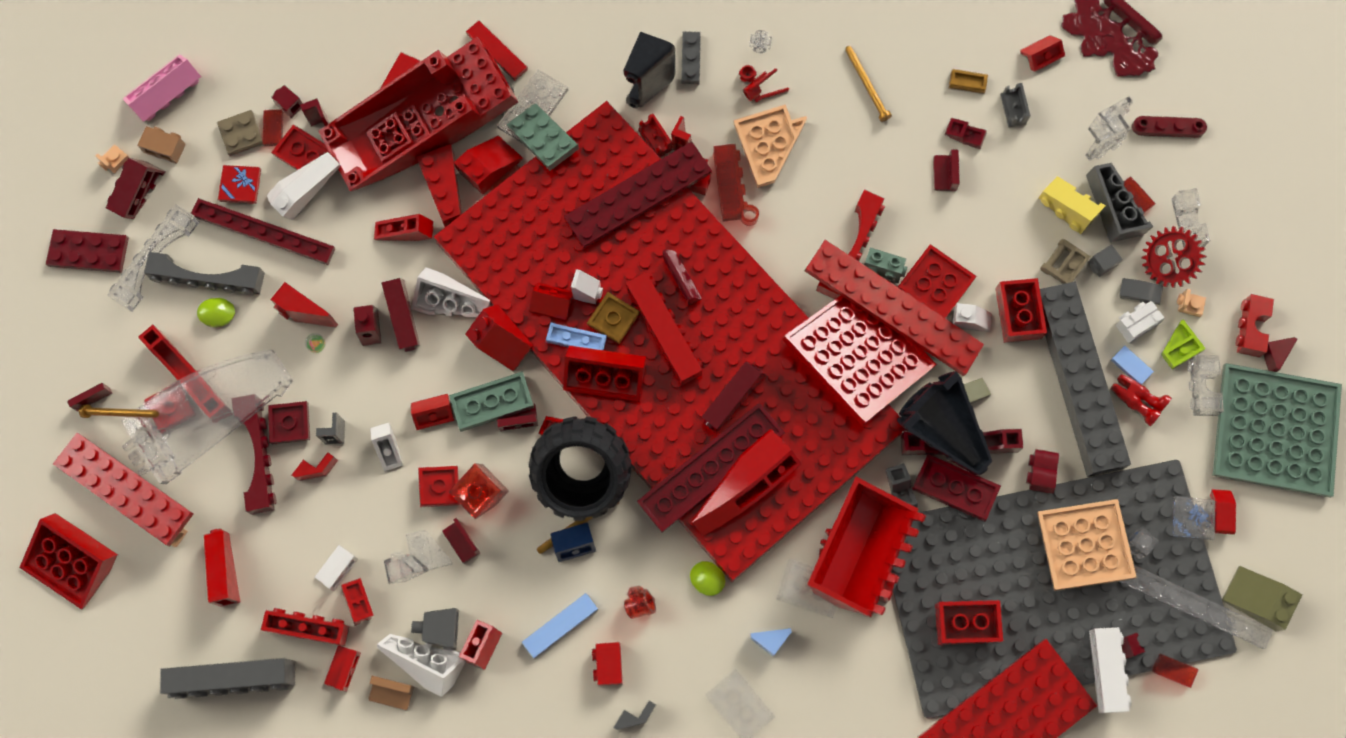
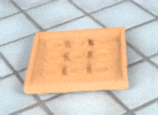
M1118 499L1039 511L1037 513L1054 591L1136 578Z

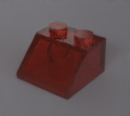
M474 463L449 491L474 519L479 518L495 507L509 492L484 464Z

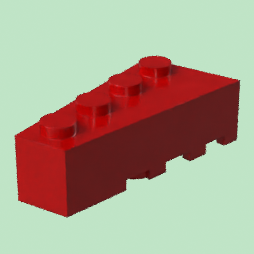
M451 144L416 157L445 227L462 214L457 169L454 164L455 154Z

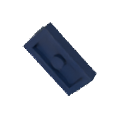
M587 522L550 534L558 563L596 552Z

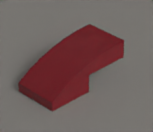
M951 118L945 135L965 145L981 149L987 135V130L969 126L967 121Z

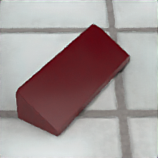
M663 250V260L688 305L701 300L699 292L677 253L673 250Z

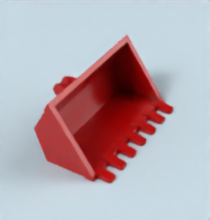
M856 476L833 528H827L825 531L829 536L828 539H822L820 542L824 548L807 583L808 587L812 589L814 594L838 608L860 613L867 617H872L873 613L883 615L886 608L877 605L880 597L885 599L891 598L892 592L884 589L887 582L894 584L898 582L899 577L891 574L893 567L904 568L906 561L898 558L900 551L911 552L913 546L904 543L907 536L915 538L918 536L919 530L912 528L913 521L924 522L926 515L919 513L918 508Z

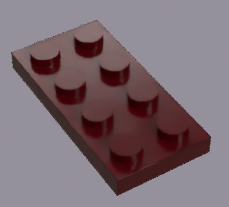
M53 229L46 265L48 267L122 273L129 237L118 234Z
M927 454L912 490L986 522L1001 485Z

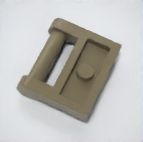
M1061 239L1057 249L1049 260L1043 263L1040 269L1043 273L1051 275L1062 284L1074 281L1091 256L1067 240ZM1064 250L1070 252L1058 270L1053 267Z

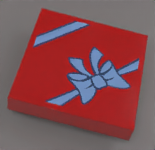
M223 165L218 200L220 202L257 204L261 168Z

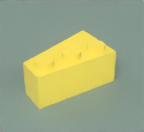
M1057 176L1043 190L1039 199L1044 206L1051 208L1058 218L1065 220L1072 230L1082 234L1097 218L1105 205L1102 203L1097 205L1090 200L1091 196L1079 194L1075 191L1076 187Z

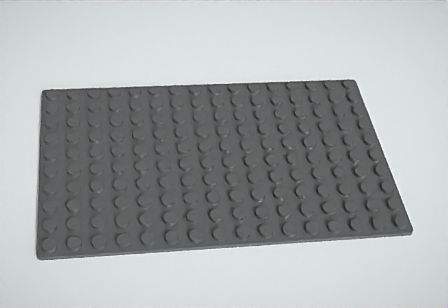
M1176 459L1056 484L1053 494L1025 490L997 496L986 522L950 506L919 512L926 515L924 522L913 521L911 526L918 529L919 534L916 538L907 536L904 542L913 546L910 553L900 551L898 558L905 560L906 564L904 568L893 567L891 574L899 577L898 582L894 584L893 593L923 716L925 718L946 715L1043 639L1049 641L1081 685L1095 683L1089 630L1119 628L1123 637L1138 633L1137 640L1139 645L1144 647L1145 652L1126 659L1124 670L1127 676L1235 653L1237 648L1199 522L1194 527L1193 523L1196 516L1192 520L1187 519L1191 515L1188 511L1192 508L1184 500L1190 501L1192 505L1193 503L1180 461ZM1118 499L1133 564L1139 573L1138 577L1136 576L1135 579L1054 591L1037 513L1039 511ZM1175 519L1184 527V529L1191 536H1186L1175 525ZM1141 583H1145L1149 591L1146 592ZM1000 600L1004 642L998 644L938 645L935 614L936 603Z

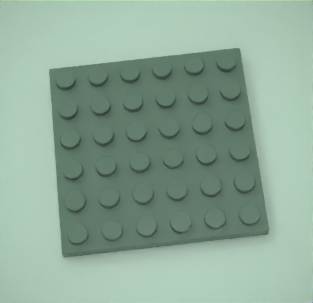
M1225 363L1222 372L1212 476L1323 497H1333L1342 384Z

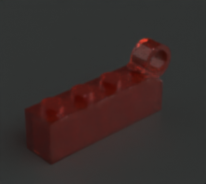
M736 144L713 146L722 222L741 220L746 226L755 225L759 219V210L754 205H748L747 201L743 199V195H746L745 184H741L740 179L743 178V169L738 165V161H741L740 150H736ZM751 211L755 214V218L746 219L744 213Z

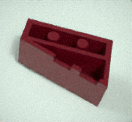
M128 158L123 164L121 175L116 180L115 188L107 200L106 209L123 218L134 219L146 202L144 197L150 189L154 190L156 187L154 182L159 175L163 176L166 171L149 162Z

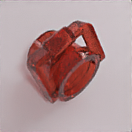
M641 586L629 588L627 593L629 598L624 601V607L631 619L652 615L656 612L655 598L647 589Z

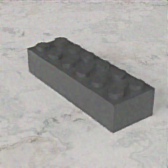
M286 658L160 669V694L168 695V698L185 699L187 694L188 696L207 697L208 693L209 695L216 696L228 695V691L230 693L244 694L248 693V689L250 691L266 692L269 691V687L276 690H288L289 686L295 685V661Z

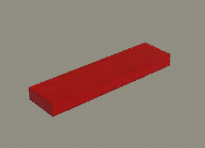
M479 20L466 31V34L472 40L478 37L485 43L495 62L514 81L528 70V67Z

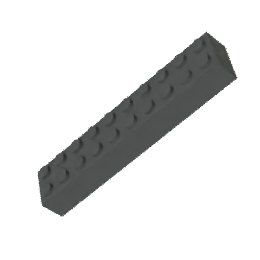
M1076 281L1040 289L1047 329L1045 337L1086 475L1090 477L1125 469L1131 465Z

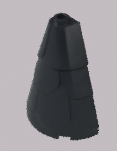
M957 371L949 372L939 376L938 382H929L919 389L901 408L899 412L901 418L899 417L897 421L905 431L927 443V446L945 455L951 462L974 475H981L988 470V466L993 461L983 431L979 428L973 406L970 404L962 378Z

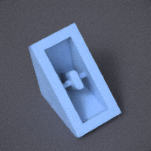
M791 628L751 633L750 639L774 656L791 634Z

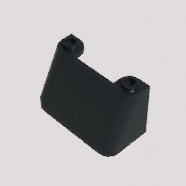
M643 32L639 33L623 70L626 80L633 84L630 93L626 97V103L630 107H642L673 81L676 71L675 46L672 43Z

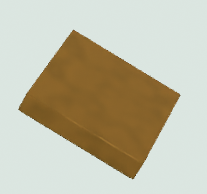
M607 292L588 320L587 325L599 333L607 335L609 339L620 345L640 315V311Z

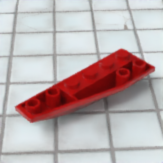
M770 429L739 456L691 522L702 536L710 533L759 501L799 467L801 462L791 448Z

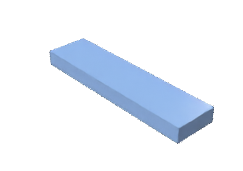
M585 593L527 637L522 643L531 656L536 658L596 612L598 608L587 593Z

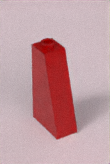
M213 529L209 534L204 535L208 603L223 607L239 603L240 596L230 535L222 529Z

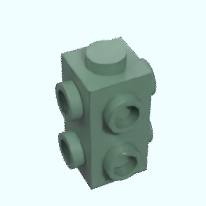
M871 247L864 264L889 282L899 283L900 277H905L908 268L904 266L906 258Z

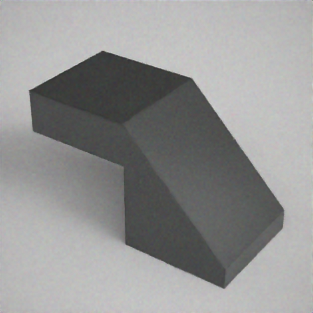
M905 464L887 468L886 475L891 495L917 508L918 503L911 489V478Z
M648 701L639 718L624 710L613 728L620 730L646 723L656 704Z

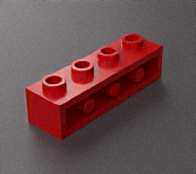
M274 608L273 611L265 610L261 626L262 631L345 646L350 626L345 625L343 620L332 619V622L324 621L325 617L317 615L307 618L305 613L293 611V615L285 614L286 610Z

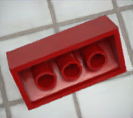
M569 345L565 356L563 391L640 402L646 356Z

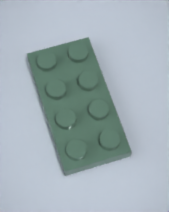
M536 103L506 124L508 129L550 171L579 149L578 144Z
M523 371L449 395L460 432L534 408Z

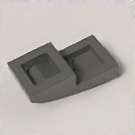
M1123 278L1120 298L1140 300V303L1144 302L1146 304L1152 301L1154 304L1160 305L1163 286L1146 281Z

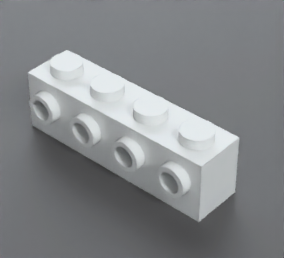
M1119 628L1089 630L1099 713L1128 712L1129 707H1131L1130 695H1127L1126 686H1128L1129 680L1124 670L1126 656L1122 653L1121 646L1124 642L1123 634Z

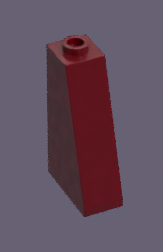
M397 278L381 282L399 350L404 349L405 352L416 350V346L420 345L404 279Z
M746 361L703 414L704 424L712 430L714 428L721 429L766 374L752 363Z

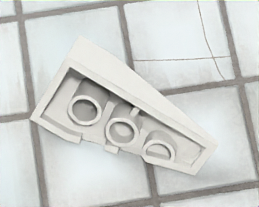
M328 152L280 180L267 194L270 204L283 217L294 220L341 164Z
M425 267L417 277L411 309L427 315L445 314L446 316H452L454 314L463 315L464 317H477L484 308L489 307L490 299L443 273Z
M389 634L377 644V648L421 686L441 697L454 686L466 662L459 657V652L451 648L444 647L442 650L432 647L430 643L421 645L414 643L413 639Z

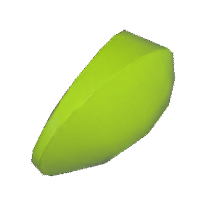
M223 298L205 300L197 309L198 319L205 325L214 328L227 325L235 315L233 304Z
M701 561L695 564L690 572L692 585L706 596L719 594L725 586V575L714 563Z

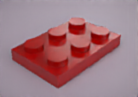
M293 124L271 153L295 170H299L323 154L329 153L323 142Z

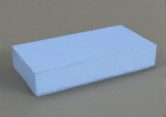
M1126 346L1111 359L1127 376L1141 385L1154 372Z

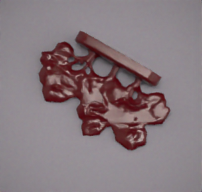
M1074 0L1077 13L1072 12L1063 15L1062 28L1071 35L1084 36V40L1080 45L1083 57L1092 56L1093 54L1105 56L1108 52L1113 53V68L1117 76H1140L1144 71L1151 72L1156 69L1154 61L1158 57V51L1150 46L1144 47L1142 37L1150 44L1156 45L1162 40L1163 36L1156 27L1126 1L1103 0L1108 8H1102L1099 5V0ZM1101 11L1104 12L1101 16L1098 14ZM1112 11L1123 20L1121 23L1110 19ZM1128 24L1138 34L1135 37H1128L1122 32V28ZM1135 41H1138L1136 44L1139 45L1137 52L1133 50Z

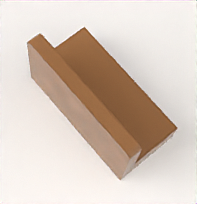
M371 676L370 684L373 685L369 701L408 710L414 686Z

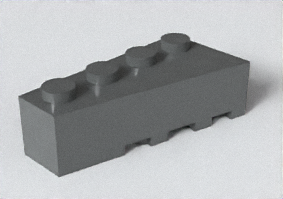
M1112 163L1094 166L1086 174L1096 204L1102 203L1105 205L1104 209L1100 212V216L1110 243L1142 236L1153 228L1151 222H1147L1142 208H1138L1134 202L1132 193L1128 192L1123 185L1125 182Z

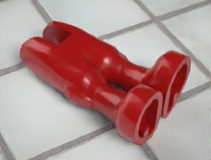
M1123 374L1119 375L1117 380L1127 390L1118 384H1113L1110 388L1118 398L1127 404L1128 408L1137 410L1144 417L1145 423L1150 427L1172 399L1169 395L1161 397L1152 395L1145 386ZM1141 400L1148 403L1153 409L1144 405Z

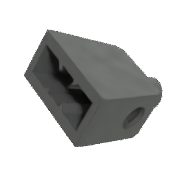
M457 608L424 612L423 621H412L411 632L422 633L423 642L457 648L459 610Z

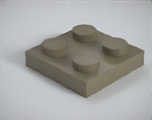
M252 110L217 122L229 156L264 144Z

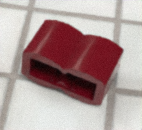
M1035 449L1034 454H1030L1028 466H1031V472L1027 473L1026 478L1029 490L1054 493L1059 453Z

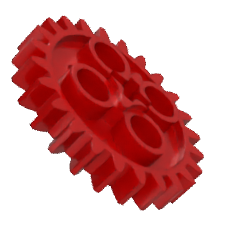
M1172 226L1171 231L1166 227L1164 228V233L1157 231L1158 237L1151 235L1152 243L1146 242L1149 248L1142 250L1147 255L1141 257L1147 260L1142 266L1149 268L1145 273H1152L1150 279L1154 280L1157 278L1156 284H1161L1164 281V287L1171 283L1172 288L1176 287V283L1183 287V281L1191 284V277L1197 279L1195 273L1203 272L1199 269V266L1206 265L1201 262V259L1207 258L1206 255L1201 254L1206 248L1199 247L1203 241H1195L1198 237L1197 234L1190 236L1191 230H1187L1184 233L1183 227H1180L1179 231H1177L1176 227ZM1182 240L1185 241V248L1177 250V243ZM1169 241L1172 242L1173 253L1178 255L1175 258V262L1179 268V273H1176L1175 262L1170 259L1173 254L1168 244ZM1165 246L1166 253L1162 256H1159V247ZM1189 259L1190 266L1183 269L1181 266L1182 261ZM1170 264L1171 271L1164 274L1162 271L1163 266Z

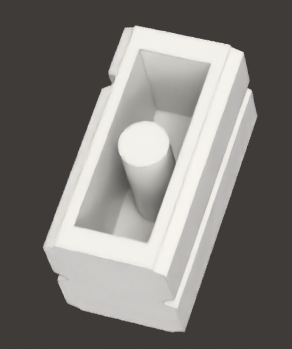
M1152 301L1147 304L1142 302L1134 307L1135 311L1133 313L1126 312L1119 317L1120 321L1116 324V327L1128 343H1131L1165 320Z

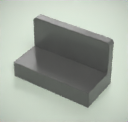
M332 413V428H316V437L324 444H344L345 420L338 413Z

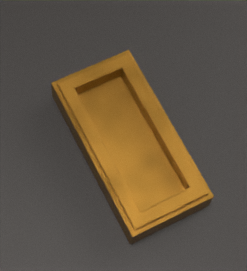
M952 69L949 88L985 94L988 75Z

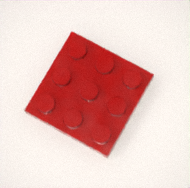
M930 244L898 285V288L946 319L977 276Z

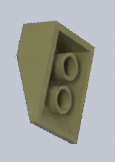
M1239 566L1222 601L1277 632L1286 630L1302 594L1283 583Z

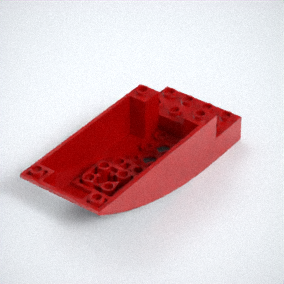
M476 37L448 57L440 50L435 51L324 126L318 132L330 155L341 164L338 170L352 192L417 164L418 160L416 157L449 144H455L519 102L487 46ZM452 97H458L456 100L450 103ZM442 106L444 108L443 115L436 116L435 110Z

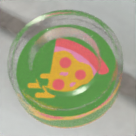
M318 333L310 334L305 340L306 348L312 353L321 352L326 345L325 339Z

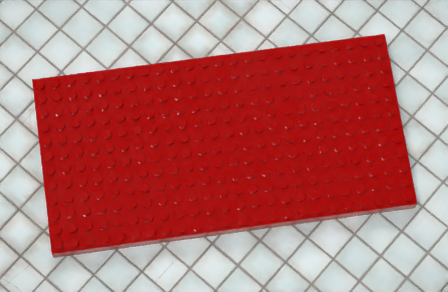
M605 101L566 132L578 144L579 149L551 171L535 156L438 232L434 238L438 246L478 292L490 299V305L498 304L534 345L530 351L562 388L565 356L568 347L546 342L550 323L601 334L588 326L587 322L607 292L638 310L626 289V282L645 272L649 277L652 276L654 278L658 294L660 292L663 294L666 303H664L666 308L673 311L676 318L674 322L677 326L680 325L685 333L683 336L685 341H689L694 349V352H692L694 357L699 358L703 364L702 376L681 386L640 314L620 345L607 337L604 351L646 356L640 402L566 391V393L586 416L597 418L598 422L602 424L607 423L616 430V435L623 438L629 450L631 467L650 489L654 488L758 403L765 408L785 432L780 438L791 448L801 462V465L755 504L704 536L701 535L691 520L709 496L678 520L733 583L900 437L905 430L897 421L900 417L899 414L890 405L886 406L862 426L782 340L783 337L808 319L807 315L689 188L674 195L585 249L583 248L564 219V216L661 159L610 103ZM663 250H673L677 253L699 292L701 300L688 305L663 260ZM576 269L598 279L601 288H603L602 297L597 299L596 304L573 298L569 305L566 320L530 311L532 291L537 283L572 291L571 285ZM746 361L752 363L765 373L766 376L721 429L714 428L712 430L704 424L703 414Z

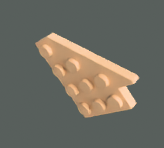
M786 105L746 116L733 122L757 188L775 183L807 121L806 116L791 120Z

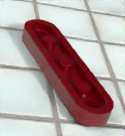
M1139 116L1132 123V130L1139 136L1199 138L1207 131V123L1201 118Z

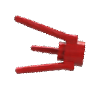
M775 68L768 74L764 71L751 84L746 86L743 92L750 102L754 100L757 103L761 99L787 92L789 88L760 95L762 90L759 85L777 72V68Z

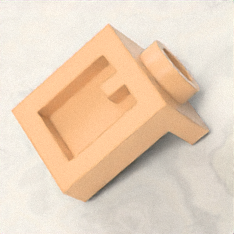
M115 144L103 156H100L98 153L95 155L99 159L98 164L105 171L109 169L113 173L119 170L127 159L130 158Z
M1186 289L1177 298L1178 312L1201 317L1206 297L1191 294V290Z

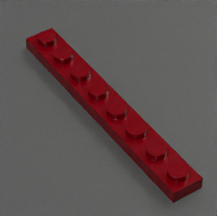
M200 198L197 199L190 213L194 218L329 265L336 249L327 243Z

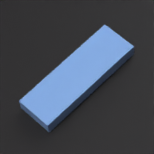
M550 323L546 342L564 347H569L570 345L604 350L607 335Z

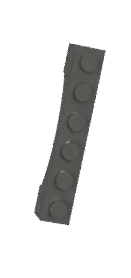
M149 252L144 273L153 282L161 283V281H168V283L173 285L183 283L193 288L205 286L209 290L219 288L229 293L240 291L245 295L260 294L265 273L260 267L241 264V268L231 272L201 274L175 265L173 263L174 260L168 254Z

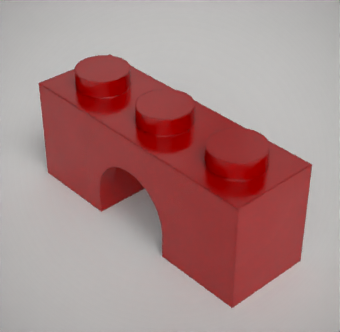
M1251 294L1242 301L1241 310L1243 312L1238 322L1240 333L1235 342V345L1238 346L1237 353L1259 358L1267 353L1269 334L1258 331L1255 321L1265 322L1272 317L1274 299Z

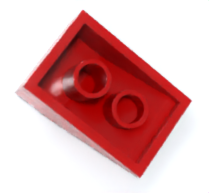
M498 135L468 149L454 161L458 172L483 195L522 161L523 157Z
M286 282L282 284L270 299L274 303L273 308L286 320L291 318L295 322L335 328L338 326L330 313Z
M498 304L484 308L465 333L476 348L512 371L517 369L534 346Z

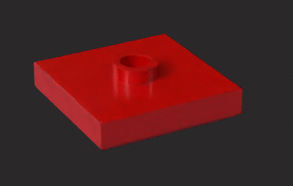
M458 466L418 468L420 507L460 505Z

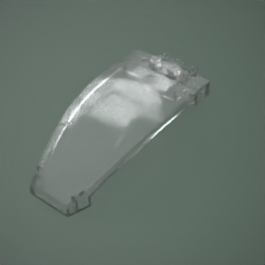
M273 350L250 353L210 365L176 381L137 408L141 410H157L159 412L158 417H125L121 420L131 437L122 447L126 451L134 446L137 447L128 457L130 460H133V466L146 462V465L138 470L140 476L151 471L159 484L167 485L179 476L184 468L223 440L276 396L281 397L293 380Z

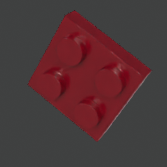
M307 401L268 405L270 444L310 440L309 403Z

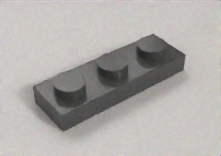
M683 32L682 84H700L701 32Z

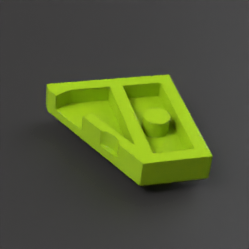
M1183 319L1176 327L1161 355L1173 370L1202 353L1206 348Z

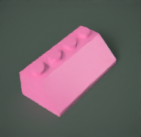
M178 55L125 96L123 100L143 122L146 120L150 121L156 116L155 113L158 110L167 108L171 104L170 101L172 99L181 97L185 93L184 90L189 86H195L201 76L185 57Z

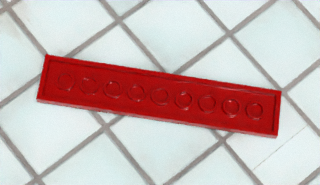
M826 239L804 270L962 376L967 374L984 346L982 342Z

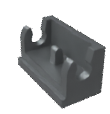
M1018 83L1013 89H1010V86L1005 87L1000 96L1008 127L1026 125L1031 115L1023 84Z

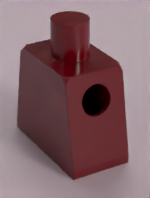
M373 305L354 307L355 331L362 346L380 344L381 333L378 309Z

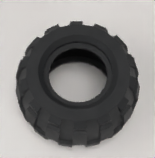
M577 416L565 418L561 423H554L547 428L542 436L537 439L532 449L528 464L532 489L538 493L537 498L545 508L549 507L552 509L553 514L561 518L567 516L573 518V521H585L587 517H592L593 519L607 513L608 508H614L628 488L631 477L629 450L623 438L618 437L616 430L609 424H602L597 421V418L588 416L585 419H578ZM573 446L589 448L598 453L605 460L602 471L595 478L576 480L568 476L562 469L560 463L561 451Z

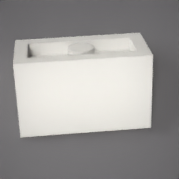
M338 545L315 578L330 590L335 591L358 558Z

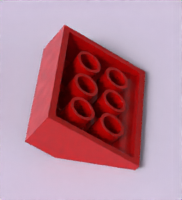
M54 513L39 519L19 568L82 610L111 571L118 554Z

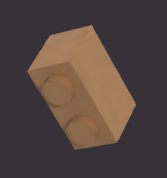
M146 126L137 146L145 154L177 164L186 144L181 139V136L174 132L169 134L161 128Z

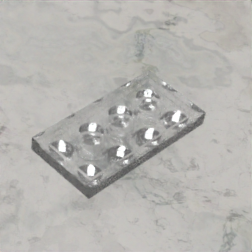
M537 70L517 97L519 103L506 112L498 123L497 128L521 142L508 129L506 124L534 103L550 117L568 92V87L544 72Z

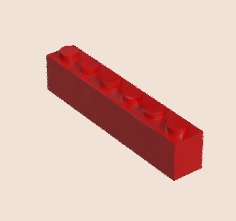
M645 272L626 282V289L678 381L683 386L702 376V368L704 367L701 360L694 357L692 353L694 349L691 343L685 341L683 337L685 333L680 325L677 326L674 322L676 318L673 311L666 308L664 304L666 300L661 292L658 294L654 278L652 276L649 277Z

